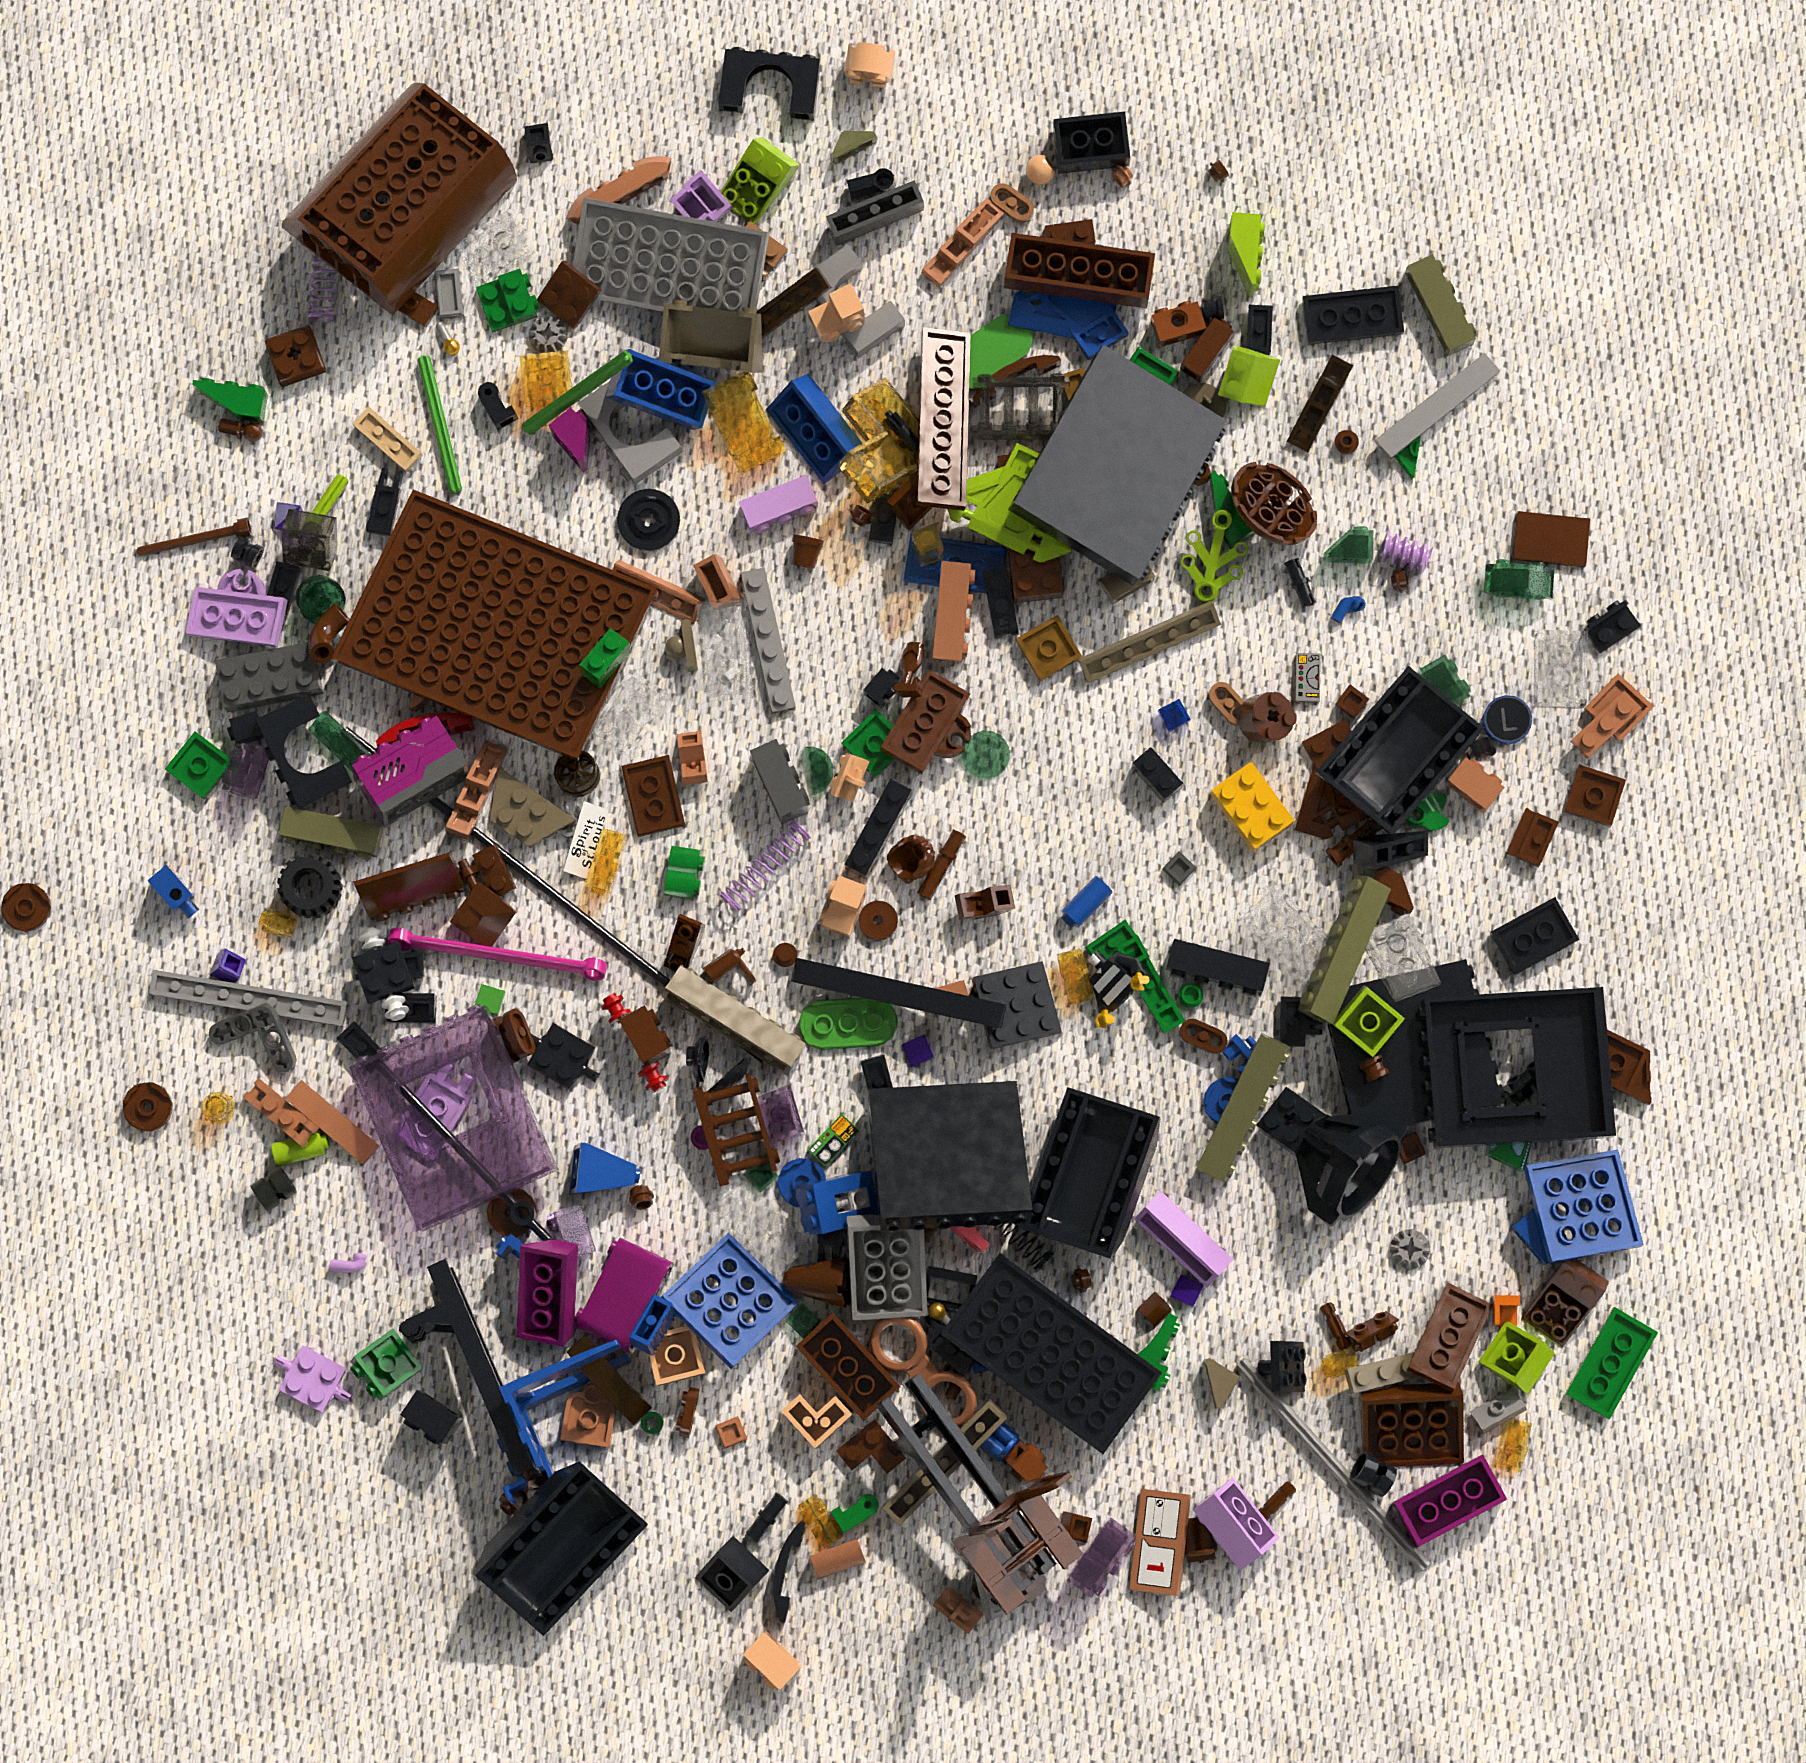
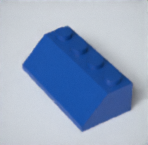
M809 374L791 380L765 409L823 484L855 462L867 449Z

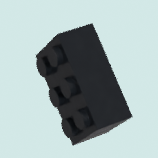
M1125 111L1053 119V136L1058 174L1116 168V165L1129 167L1131 157Z

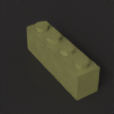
M1432 254L1408 265L1405 274L1448 357L1473 345L1477 333L1473 324L1468 323L1464 316L1466 311L1463 304L1457 302L1454 296L1455 289L1450 280L1446 281L1441 261L1439 259L1436 260Z
M285 806L278 835L284 838V843L299 845V842L309 843L308 847L312 849L322 850L323 847L332 848V852L336 854L346 855L348 851L356 853L357 858L370 860L371 856H378L383 828L377 824Z

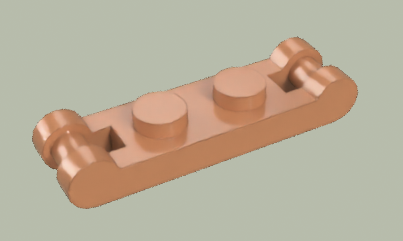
M258 1078L254 1082L255 1086L250 1092L247 1091L243 1098L304 1148L308 1143L307 1139L320 1128ZM262 1092L266 1093L261 1101L257 1099ZM304 1125V1129L300 1133H297Z

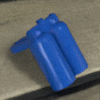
M1003 1422L979 1448L995 1461H1002L1006 1465L1007 1462L1003 1458L1020 1441L1019 1434Z

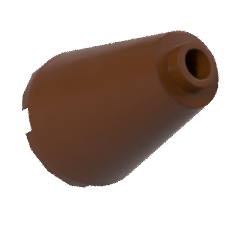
M844 1257L790 1267L788 1272L784 1273L783 1285L787 1287L788 1292L846 1308L851 1302L849 1258Z

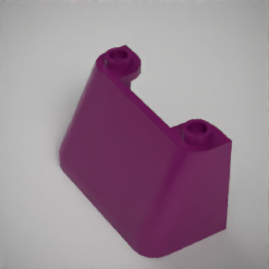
M620 1237L618 1241H612L607 1251L610 1257L585 1308H579L574 1321L577 1322L576 1328L607 1343L617 1340L621 1346L620 1349L631 1354L634 1347L631 1344L629 1335L652 1295H658L661 1286L665 1283L663 1279L670 1274L674 1263Z

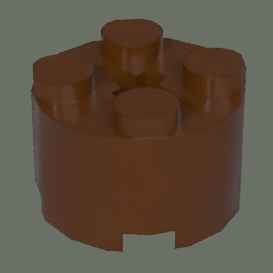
M1266 692L1254 695L1246 699L1239 709L1241 713L1238 725L1242 734L1248 740L1258 743L1273 742L1286 737L1297 721V715L1290 701L1280 692Z

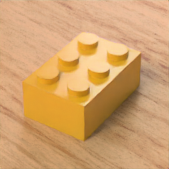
M1252 762L1211 789V797L1252 853L1291 827L1295 821Z

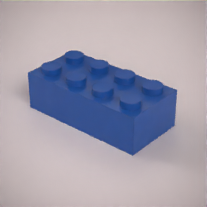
M622 350L632 355L633 362L611 377L606 398L691 430L703 427L716 382L634 350Z

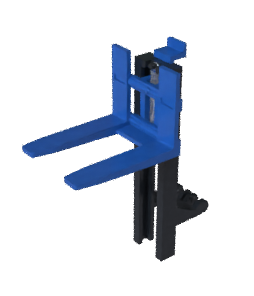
M443 1259L427 1267L442 1303L403 1321L399 1325V1332L412 1344L425 1341L427 1334L431 1332L454 1333L499 1436V1439H497L499 1448L502 1453H506L509 1460L506 1462L511 1475H515L518 1478L517 1481L503 1487L507 1500L511 1504H515L516 1500L513 1494L529 1487L527 1482L542 1476L541 1472L546 1470L548 1478L554 1473L529 1415V1410L591 1381L583 1372H580L531 1392L530 1390L620 1349L621 1346L617 1340H614L503 1385L453 1267H449L447 1260ZM626 1354L608 1362L617 1370L632 1361L629 1355Z

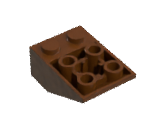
M1578 1259L1562 1261L1524 1313L1522 1319L1563 1347L1606 1292L1609 1281Z

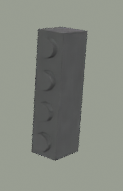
M914 180L826 216V224L835 246H838L924 211V200Z

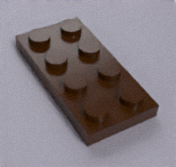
M1447 1283L1407 1370L1453 1392L1493 1304Z

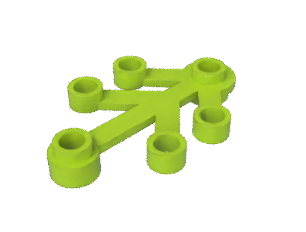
M1219 510L1213 515L1212 522L1216 528L1210 554L1201 541L1200 532L1191 530L1186 535V541L1194 547L1206 566L1205 577L1196 567V558L1192 554H1185L1181 558V565L1188 570L1195 581L1194 594L1203 603L1214 601L1218 596L1219 588L1232 580L1240 579L1243 575V568L1240 565H1232L1228 573L1214 580L1217 569L1238 556L1246 555L1249 550V546L1245 541H1238L1234 548L1220 556L1225 529L1232 524L1233 520L1231 513L1227 510ZM1220 515L1227 517L1225 524L1219 522L1218 518ZM1190 534H1197L1198 541H1190ZM1243 544L1246 548L1245 552L1239 553L1237 545ZM1190 557L1193 560V564L1190 566L1185 565L1184 559ZM1238 568L1240 575L1237 577L1233 576L1231 570ZM1204 586L1211 588L1209 595L1203 594L1202 588Z

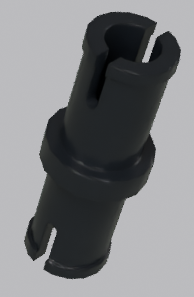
M1299 558L1285 562L1284 565L1292 581L1290 585L1292 589H1295L1302 605L1301 607L1305 608L1317 603L1308 584L1310 582L1309 577H1305Z
M775 1492L763 1510L760 1509L758 1512L759 1516L745 1533L756 1542H759L769 1526L775 1524V1518L788 1503V1500Z

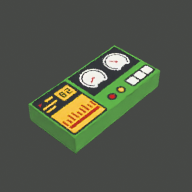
M841 1114L807 1150L826 1167L860 1131Z

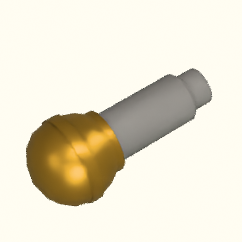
M438 322L436 327L443 340L445 353L448 355L457 354L460 350L459 342L451 337L442 322Z
M939 1302L931 1304L928 1310L929 1316L946 1327L951 1319L946 1315L944 1305Z

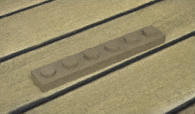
M1209 601L1078 659L1085 680L1087 683H1090L1218 627L1221 623L1213 602Z

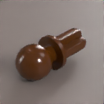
M222 418L219 421L218 431L235 435L237 439L244 435L247 440L256 442L263 435L262 427L255 422L244 425V420L234 421Z

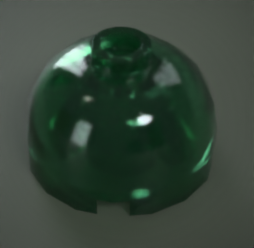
M316 574L309 576L301 582L297 588L295 600L302 616L309 622L316 624L318 619L335 603L344 610L346 597L344 590L336 580L327 575Z

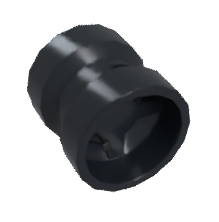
M241 536L231 551V558L237 561L242 560L246 566L253 569L261 559L264 547L258 544L253 545L249 539Z

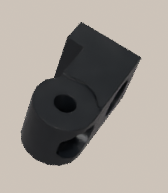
M485 382L480 385L478 396L497 431L518 420L512 405L507 408L503 405L498 387L494 383Z

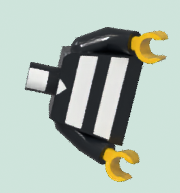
M1097 950L1088 959L1097 969L1089 979V982L1094 991L1099 1013L1095 1018V1024L1097 1027L1107 1028L1106 1023L1113 1024L1115 1021L1114 1016L1109 1014L1110 1011L1113 1012L1120 1007L1134 991H1144L1143 984L1149 983V974L1142 969L1139 959L1116 952L1106 959Z

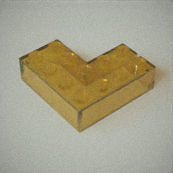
M886 377L852 395L841 410L865 442L848 451L837 467L850 483H856L854 488L867 504L904 484L917 471V459L899 437L895 436V433L885 422L887 417L884 414L889 410L892 413L896 411L905 423L909 425V428L917 438L919 418Z

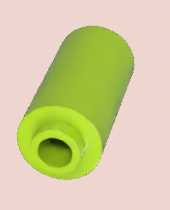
M320 1130L315 1134L312 1133L307 1139L308 1143L304 1148L292 1138L272 1143V1153L277 1167L326 1155V1149L330 1148L327 1135H322Z

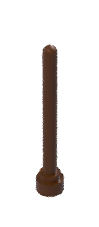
M248 517L237 519V522H234L232 526L140 546L136 549V553L139 556H144L236 535V537L252 536Z

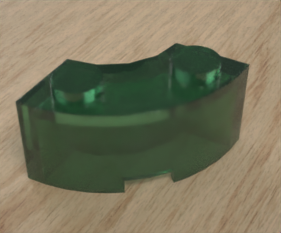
M1498 559L1496 564H1486L1484 593L1499 598L1511 597L1529 600L1553 598L1554 569L1545 567L1543 562H1531L1529 565L1510 563V560Z

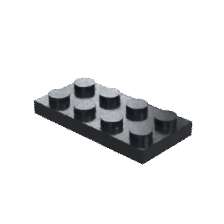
M1398 285L1302 296L1308 345L1404 334Z

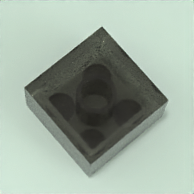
M289 509L281 529L283 563L331 571L337 554V517Z

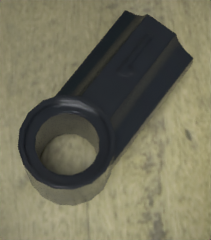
M880 168L873 174L847 180L852 202L882 194L894 189L896 186L893 173L886 168ZM881 178L890 179V183L886 186H880L878 181Z

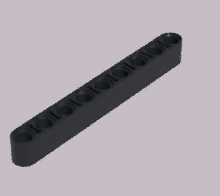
M801 958L795 959L790 981L1000 1029L1002 1028L1007 1004Z

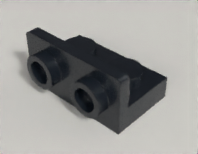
M1618 600L1613 602L1606 608L1608 612L1602 616L1597 613L1586 621L1588 625L1583 631L1600 654L1641 627L1627 607L1629 604L1627 600L1621 603Z

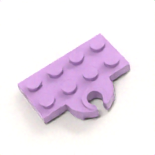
M236 569L228 574L224 573L217 589L194 588L185 634L194 637L278 647L288 600L281 597L265 596L266 588L263 581L250 570L247 573L249 578L248 584L240 588L239 583L244 576V571Z

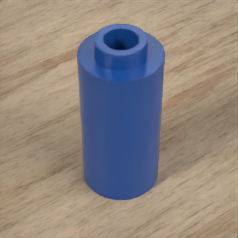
M1094 876L1061 910L1064 914L1061 917L1062 920L1071 928L1074 925L1079 928L1113 891L1098 876Z

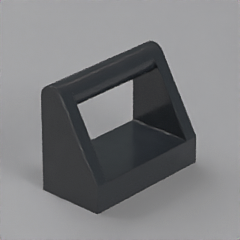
M928 1266L926 1276L927 1307L939 1302L944 1305L945 1311L956 1313L962 1305L928 1297L932 1278L971 1285L970 1294L976 1286L978 1275Z

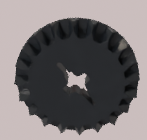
M642 489L632 493L623 501L618 511L617 525L621 536L630 546L639 550H660L662 547L669 545L675 538L680 526V513L674 500L666 493L656 489ZM652 514V518L659 523H650L649 526H645V521L641 518Z

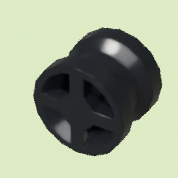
M1216 296L1211 300L1201 298L1204 322H1210L1214 317L1218 320H1224V307L1221 296Z

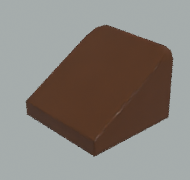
M1063 1511L1061 1523L1073 1540L1087 1543L1093 1518Z

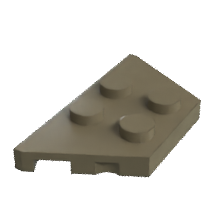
M499 768L490 820L519 841L532 848L541 843L544 838L557 834V831L567 825L571 826L577 821L508 772Z

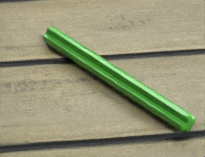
M622 351L523 422L524 432L531 435L630 365L633 362L632 355L627 351Z
M428 355L421 356L417 361L448 488L451 494L459 493L462 491V485L432 362Z

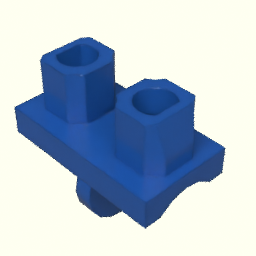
M1235 1034L1229 1040L1230 1043L1222 1053L1230 1062L1240 1054L1243 1056L1246 1062L1237 1069L1242 1074L1256 1045V1041L1251 1036L1245 1040L1251 1047L1249 1049L1242 1039Z

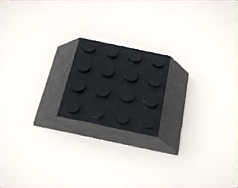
M1408 666L1320 766L1316 774L1392 836L1465 754L1484 730V727Z
M1067 1087L1030 1191L1032 1202L1031 1222L1018 1225V1228L1112 1259L1125 1239L1158 1143L1161 1117Z
M579 1461L555 1471L485 1545L474 1575L542 1636H545L647 1527L648 1523Z

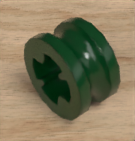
M651 1411L643 1415L641 1426L648 1434H656L663 1428V1417L659 1413ZM656 1416L659 1419L657 1421L659 1426L656 1429L652 1427L649 1430L646 1427L648 1423L645 1421L648 1417L654 1418Z

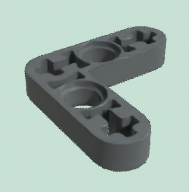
M261 1004L220 1020L209 1029V1038L218 1045L258 1031L275 1070L284 1073L296 1065V1054L277 1011L270 1004ZM262 1011L264 1013H269V1017L267 1018V1020L265 1018H260L259 1015L262 1013ZM238 1018H244L248 1021L249 1027L247 1030L238 1028ZM274 1023V1026L267 1030L264 1029L267 1025ZM231 1027L232 1031L227 1032L224 1036L216 1034L219 1029L224 1030ZM270 1032L279 1034V1044H273L269 1041L268 1036ZM281 1046H284V1049L282 1051L279 1050L277 1053H275L274 1050H277ZM282 1056L283 1058L288 1057L289 1062L287 1063V1066L285 1063H280L279 1060L282 1058Z

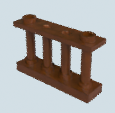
M750 1072L745 1073L746 1083L715 1092H704L702 1086L693 1088V1095L720 1187L729 1184L728 1177L733 1176L732 1173L770 1163L772 1172L777 1171L776 1164L780 1163L777 1148H771L756 1093L760 1092L759 1084L756 1077L751 1078ZM750 1092L754 1106L717 1117L716 1115H710L708 1106H711L712 1102ZM757 1116L761 1130L722 1140V1138L717 1139L715 1130L719 1129V1126ZM764 1140L767 1150L766 1154L731 1164L729 1162L724 1163L722 1153H725L727 1149Z

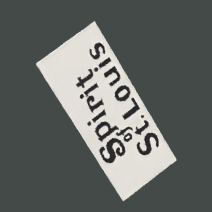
M585 801L583 802L564 866V872L588 879L608 809Z

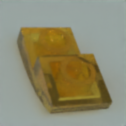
M1078 948L1057 954L1061 978L1064 979L1069 1004L1073 1005L1095 999L1082 950Z

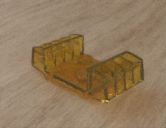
M742 372L702 391L718 431L741 475L784 455L786 452L781 437L775 436L755 393L758 387L749 372Z

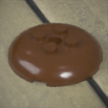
M1256 462L1244 465L1235 474L1231 485L1233 504L1242 521L1255 534L1269 542L1280 545H1296L1306 541L1313 534L1317 526V511H1314L1308 502L1312 500V497L1307 489L1292 474L1274 464L1257 465ZM1292 487L1297 489L1299 496L1290 501L1289 498L1293 494Z

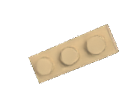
M369 406L352 423L359 432L406 473L423 456L417 448Z

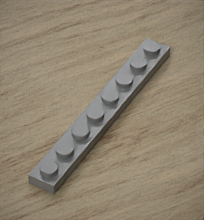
M153 970L149 994L154 996L244 1011L267 1003L275 1008L280 1017L344 1027L348 1002L159 970Z

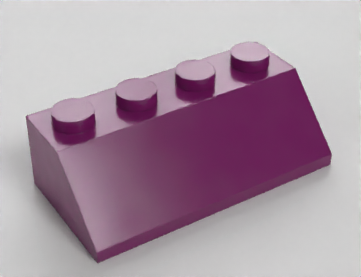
M548 1240L522 1244L520 1246L516 1338L563 1347L574 1336L578 1244L560 1240Z

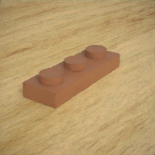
M1624 690L1570 742L1588 759L1627 723L1641 707Z

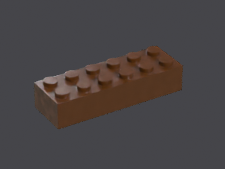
M1011 233L1004 288L1147 309L1155 253Z
M1011 454L997 456L998 468L1006 465ZM1034 535L1032 540L1041 543L1042 538ZM1007 547L1014 604L1063 597L1059 557L1039 563L1033 560L1036 552L1027 549L1023 555Z

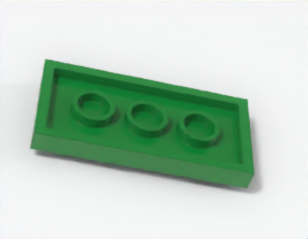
M1613 1307L1566 1390L1565 1395L1601 1416L1610 1419L1658 1332L1618 1308Z

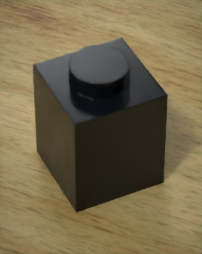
M257 710L229 719L231 726L227 727L231 741H236L239 746L260 740L253 728L254 725H257L255 719L261 717Z

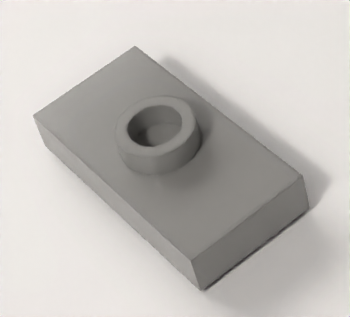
M1513 1387L1470 1411L1482 1433L1485 1434L1525 1412L1527 1408Z

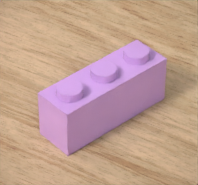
M807 475L739 501L750 532L756 531L757 534L766 532L770 529V525L777 522L779 525L786 524L792 520V516L801 513L802 516L811 514L815 511V507H818V501Z

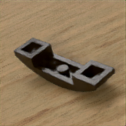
M584 1335L566 1352L570 1357H573L596 1346ZM605 1357L580 1367L582 1372L633 1425L652 1409V1406L636 1389H633Z

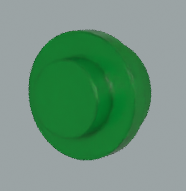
M1187 983L1181 987L1178 997L1182 1005L1194 1008L1202 1002L1203 991L1197 984Z

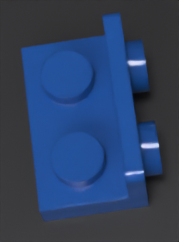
M512 1234L509 1237L504 1236L496 1246L498 1249L496 1255L505 1260L512 1253L520 1259V1246L525 1243Z

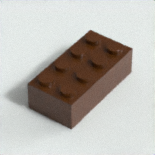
M833 1312L796 1345L797 1349L863 1421L878 1409L876 1407L878 1403L885 1398H890L901 1388Z

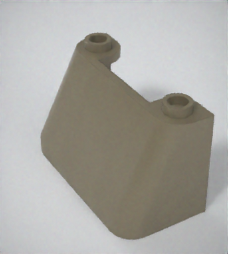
M673 299L672 304H664L659 361L762 373L761 314L756 313V308L742 307V312L687 306V301Z

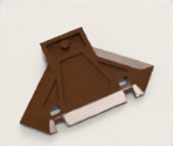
M1345 719L1302 741V745L1314 766L1295 830L1325 840L1334 836L1331 829L1337 825L1344 831L1369 818L1316 774L1320 766L1351 732ZM1331 811L1334 817L1326 820L1323 815Z

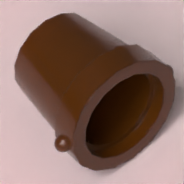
M793 534L791 564L815 569L824 541Z

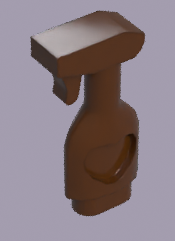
M908 642L903 650L900 661V668L903 671L901 683H897L893 687L896 694L902 698L922 697L923 692L919 688L920 680L917 676L914 677L911 684L912 676L920 668L925 649H923L924 644L921 642Z

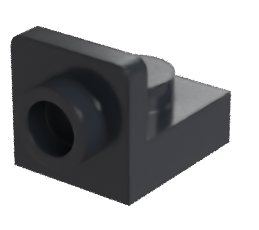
M548 123L524 126L530 163L553 160Z

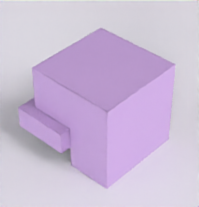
M702 170L683 185L684 188L670 199L683 216L718 222L733 208Z

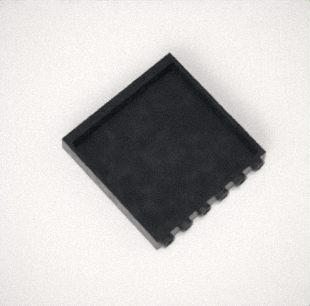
M1466 959L1359 983L1349 987L1338 1015L1363 986H1366L1405 1018L1374 1055V1057L1382 1056V1064L1385 1068H1388L1390 1073L1370 1083L1366 1082V1074L1364 1070L1360 1069L1359 1065L1374 1057L1368 1055L1334 1025L1327 1023L1349 1115L1385 1112L1405 1127L1431 1121V1118H1427L1426 1103H1430L1429 1093L1425 1094L1424 1079L1428 1077L1427 1069H1423L1422 1054H1426L1425 1044H1421L1420 1029L1424 1028L1423 1019L1418 1017V1004H1422L1421 1001L1427 997L1479 994L1478 989L1473 988L1471 980L1475 978L1473 967L1471 964H1467ZM1485 1032L1464 1033L1470 1109L1500 1106L1502 1099H1505L1502 1085L1497 1083L1496 1075L1499 1074L1496 1061L1491 1059L1490 1051L1493 1050L1491 1039L1489 1036L1486 1037Z
M1017 1081L868 1089V1111L880 1231L897 1232L905 1229L920 1231L925 1228L948 1229L958 1226L971 1228L976 1225L998 1226L1011 1223L1022 1225L1031 1222L1032 1202Z

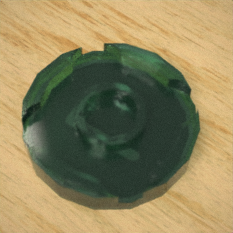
M982 730L971 736L969 744L964 743L963 745L965 750L962 753V761L964 767L971 775L979 779H991L1005 771L1010 759V750L1007 742L1001 735L993 731Z

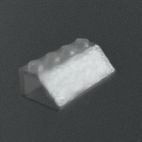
M743 1175L723 1190L706 1208L777 1279L813 1245Z

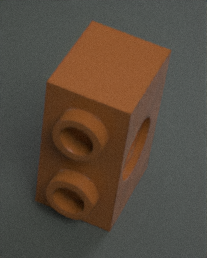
M1184 301L1178 304L1176 308L1170 310L1167 307L1161 308L1151 315V324L1159 348L1201 336L1206 330L1198 301L1193 303L1191 301ZM1179 318L1184 322V325L1176 327L1171 321Z

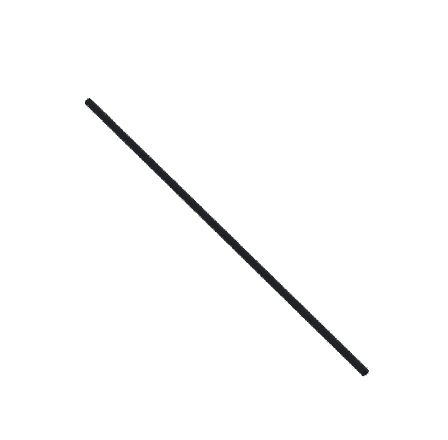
M348 726L342 731L341 734L367 755L372 756L377 753L375 751L376 748ZM436 797L429 801L432 806L445 816L451 817L454 810L441 799ZM474 826L471 833L473 838L486 848L496 844L506 864L664 988L670 981L668 977ZM745 1050L747 1053H749L752 1057H754V1058H755L756 1060H758L760 1063L763 1062V1060H761V1059L758 1058L757 1056L753 1055V1054L750 1053L749 1051Z

